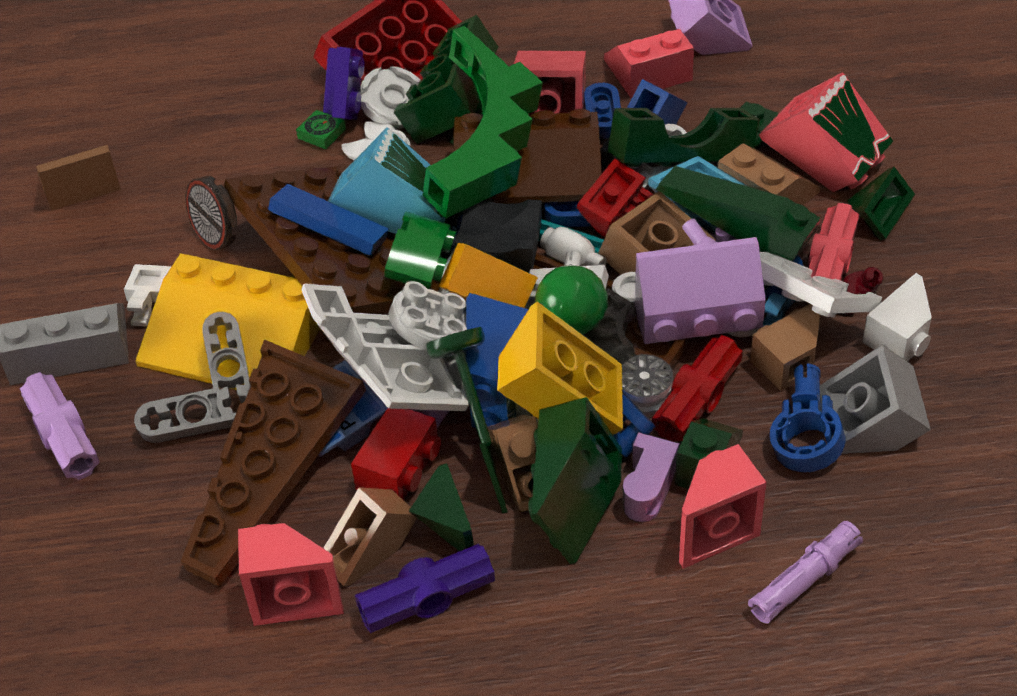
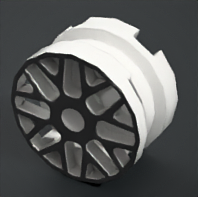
M648 354L630 356L621 362L623 371L622 393L647 418H652L671 393L673 371L666 361L657 356Z

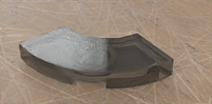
M607 288L608 308L605 316L597 328L583 336L623 365L635 356L634 345L625 337V332L628 324L637 315L635 304Z

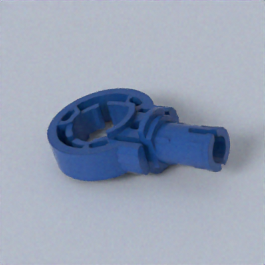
M803 364L795 368V393L792 395L793 411L789 399L782 402V412L775 418L770 428V441L776 458L783 466L797 472H813L829 466L839 458L844 450L846 441L841 419L833 409V401L830 396L822 395L821 405V370L813 364H807V377H804ZM808 430L821 431L825 434L826 442L820 440L814 446L796 447L789 443L794 435L797 436ZM784 442L786 450L780 446V443Z

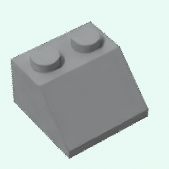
M881 345L820 385L821 405L822 395L830 396L833 401V409L841 419L846 438L845 447L841 454L897 451L931 430L914 367L884 345Z

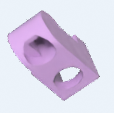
M638 432L633 444V469L635 471L627 475L623 482V510L630 519L639 522L650 521L660 512L676 474V458L679 443Z

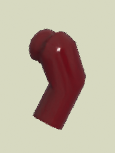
M868 267L865 270L847 275L843 282L849 284L847 292L852 294L873 293L882 284L883 274L878 268Z

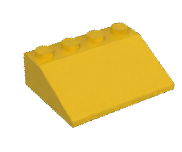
M180 253L162 281L135 362L138 367L212 384L202 332L203 323L213 313L227 312L232 314L238 322L250 377L252 370L258 368L262 357L260 349L264 340L305 356L320 327L312 318L301 291L302 285L296 278ZM225 325L217 327L216 334L218 335L221 349L229 348L226 338V331L228 330H226ZM232 359L225 360L219 364L217 372L221 376L231 377L239 371L240 364Z

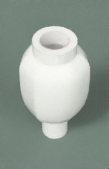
M550 227L545 230L541 237L540 246L545 249L550 259L565 263L567 251L572 250L573 253V250L576 249L583 255L580 266H606L607 258L595 253L592 243L571 229L565 227L554 229Z

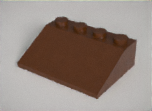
M576 109L570 113H553L552 111L542 110L534 114H528L533 120L527 147L517 151L522 157L517 185L486 200L501 204H516L528 199L542 200V203L580 201L601 175L598 112ZM469 113L462 117H455L454 151L459 149L472 136L482 120V115Z

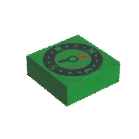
M316 110L296 129L298 139L327 149L346 130L343 119L332 118V115Z

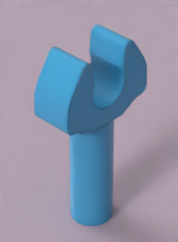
M773 292L765 303L764 312L767 314L764 318L763 326L771 325L783 319L785 313L795 300Z

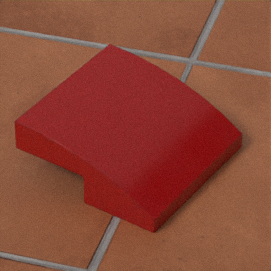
M614 158L581 198L576 208L589 224L605 238L612 223L654 194L642 187L646 177Z

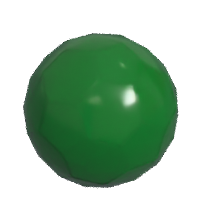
M569 264L555 268L545 275L537 288L535 303L539 302L572 328L585 335L597 328L604 318L608 308V295L602 280L592 270Z

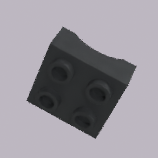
M528 199L516 204H501L484 200L463 210L461 226L455 239V248L458 243L467 244L529 273L530 269L534 267L540 235L542 200Z

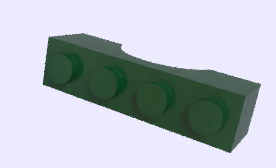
M614 108L608 151L616 156L621 163L630 167H640L642 163L648 162L668 167L673 166L674 162H685L697 156L707 162L716 161L718 163L721 158L741 144L754 148L760 119L742 108H710L704 120L695 129L683 135L670 136L666 131L664 120L648 108Z

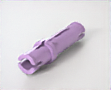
M842 521L820 542L813 541L805 548V554L797 562L781 573L765 589L748 600V606L752 607L751 612L759 621L768 624L788 604H791L824 574L831 575L838 569V563L842 558L863 543V537L858 536L861 534L858 528L849 521Z

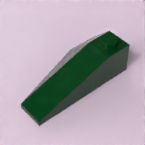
M674 166L656 188L657 191L736 239L756 237L759 244V252H769L792 262L796 260L820 225V217L810 212L805 206L797 204L789 198L678 166Z

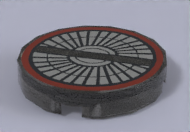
M212 176L192 179L187 185L185 199L189 221L195 234L211 250L229 247L236 238V235L232 234V228L237 227V215L228 191L222 184L217 186L214 183L215 178Z

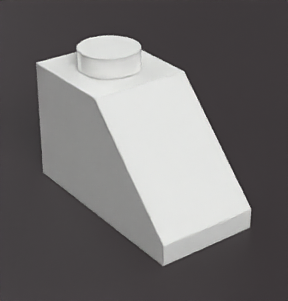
M915 273L867 315L863 336L864 344L874 350L884 345L905 361H909L914 355L919 357L924 353L931 340V336L928 333L932 317L922 276Z

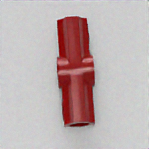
M721 335L719 338H712L692 365L684 364L680 368L673 381L670 395L652 417V423L656 426L654 429L658 432L661 439L672 442L682 441L691 421L699 420L704 412L711 413L716 408L722 397L726 381L742 361L743 351L738 348L733 339Z

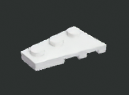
M760 252L764 285H775L782 289L781 294L795 301H806L812 304V311L817 314L835 317L836 313L871 312L881 303L882 297L871 292H867V294H852L847 292L849 284L846 282L821 276L811 277L813 271L808 267L769 252Z

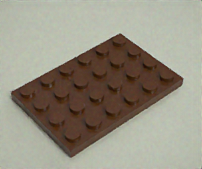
M340 164L335 167L326 168L311 167L306 170L290 172L277 171L272 174L263 175L247 174L242 177L225 179L223 192L302 286L303 284L342 286L353 313H389L395 296L405 286V283L384 277L385 266L396 234L388 232L386 241L370 256L268 210L270 198L287 184L328 201L340 175L349 164ZM433 280L430 289L438 292L440 282Z

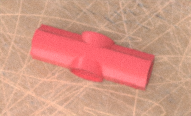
M837 203L836 206L827 209L820 233H815L810 250L808 267L813 271L811 277L821 276L842 280V275L847 274L853 253V239L860 215L852 209L851 205Z

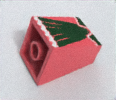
M843 72L794 97L758 135L763 142L832 192L847 186L849 189H854L868 178L866 172L884 160L886 157L884 151L893 142L892 138Z

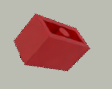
M387 408L351 462L355 489L357 490L359 487L391 489L401 499L405 500L410 491L414 492L421 481L422 471L428 461H433L439 453L441 438L438 437L436 418L410 409Z

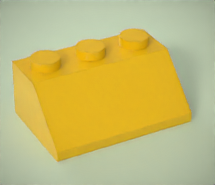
M539 302L531 305L499 355L497 390L506 398L511 399L530 412L537 419H539L540 409L587 397L613 435L622 431V364Z

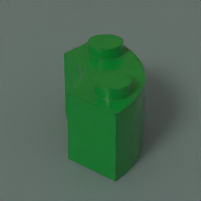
M405 211L401 229L398 228L385 266L384 277L405 284L409 281L419 282L427 289H430L433 280L441 281L447 259L441 258L442 252L450 253L456 232L449 230V224Z

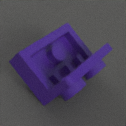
M347 47L328 49L323 112L332 115V118L358 120V112L361 108V93L359 90L361 77L364 73L363 51Z

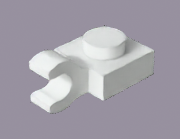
M134 265L124 288L126 300L128 301L127 310L134 312L131 320L132 326L147 327L151 316L152 302H156L162 281L171 266Z

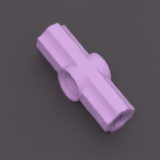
M38 372L27 377L25 384L20 388L21 395L30 413L33 415V423L47 451L52 450L66 478L72 477L80 480L91 475L93 469L100 462L96 450L86 436L85 427L73 402L66 400L52 374L44 375Z

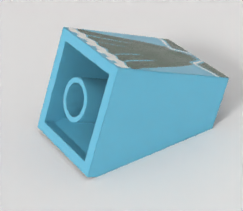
M388 127L344 170L328 200L330 203L389 228V232L394 234L397 233L398 228L401 229L405 211L443 223L446 220L422 195L426 167L431 164Z

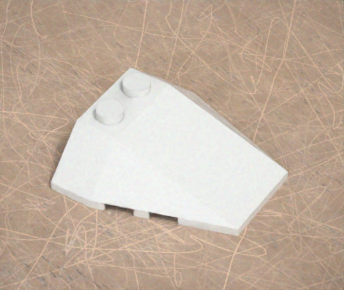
M303 284L301 291L312 318L336 350L389 409L466 411L468 399L454 355L439 359L431 358L427 350L409 343L395 331L390 323L389 315L353 313L342 286Z

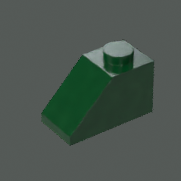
M704 418L691 421L677 451L675 485L689 489L699 460L714 451L725 450L739 444L743 436V430Z

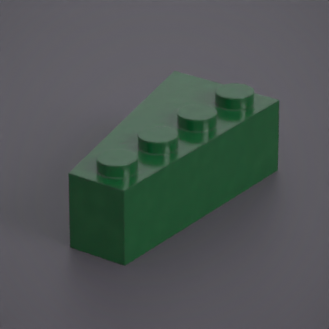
M477 15L449 28L433 52L435 58L421 70L420 74L423 79L418 86L414 84L407 91L406 96L409 101L405 104H399L393 112L416 144L453 128L455 117L476 113L480 101L478 91L471 78L449 58L453 30L462 26L470 30L496 54L499 46Z

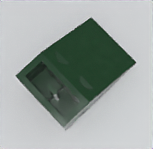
M587 397L540 409L538 428L534 431L536 459L535 463L531 466L534 484L533 497L529 499L528 503L529 513L533 522L540 525L549 537L552 546L562 553L569 564L577 562L621 483L622 448Z

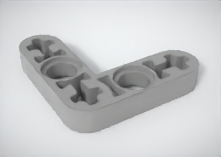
M216 312L209 315L203 323L202 332L213 389L143 404L134 416V423L140 436L145 441L159 443L232 426L236 413H233L231 407H228L231 405L228 388L236 387L241 403L245 402L250 389V377L238 322L232 314ZM220 325H225L226 330H228L226 331V338L229 348L221 349L220 341L216 334L217 327ZM228 359L237 361L240 364V369L235 375L224 377L217 372L219 364ZM195 404L204 406L207 409V413L201 421L191 423L184 419V413L189 406ZM176 409L175 414L179 421V426H174L172 422L173 417L170 413L171 410ZM158 414L159 419L162 420L158 424L159 428L151 430L148 424L151 420L150 416Z

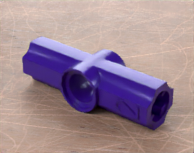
M477 544L436 562L428 557L415 559L401 569L397 578L356 594L355 600L367 630L372 633L415 614L420 618L435 617L449 608L453 598L495 581V572L483 545Z

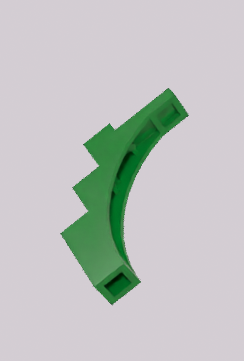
M465 26L453 30L449 58L474 83L481 100L483 117L472 136L459 149L446 158L426 167L422 195L445 218L517 185L522 160L517 151L528 145L533 120L528 114L538 109L543 82L521 62L508 66Z

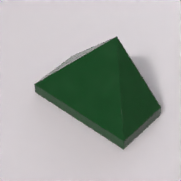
M893 166L848 199L847 202L855 212L860 214L861 219L881 241L887 238L915 196V193L895 166Z
M448 464L439 465L409 509V512L458 551H462L474 546L472 529Z

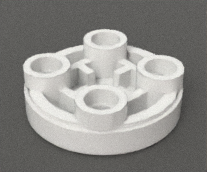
M409 281L405 284L403 290L395 296L389 309V320L395 331L402 338L416 347L426 350L425 344L467 330L466 313L464 311L466 301L458 294L446 293L444 295L427 289L419 282Z

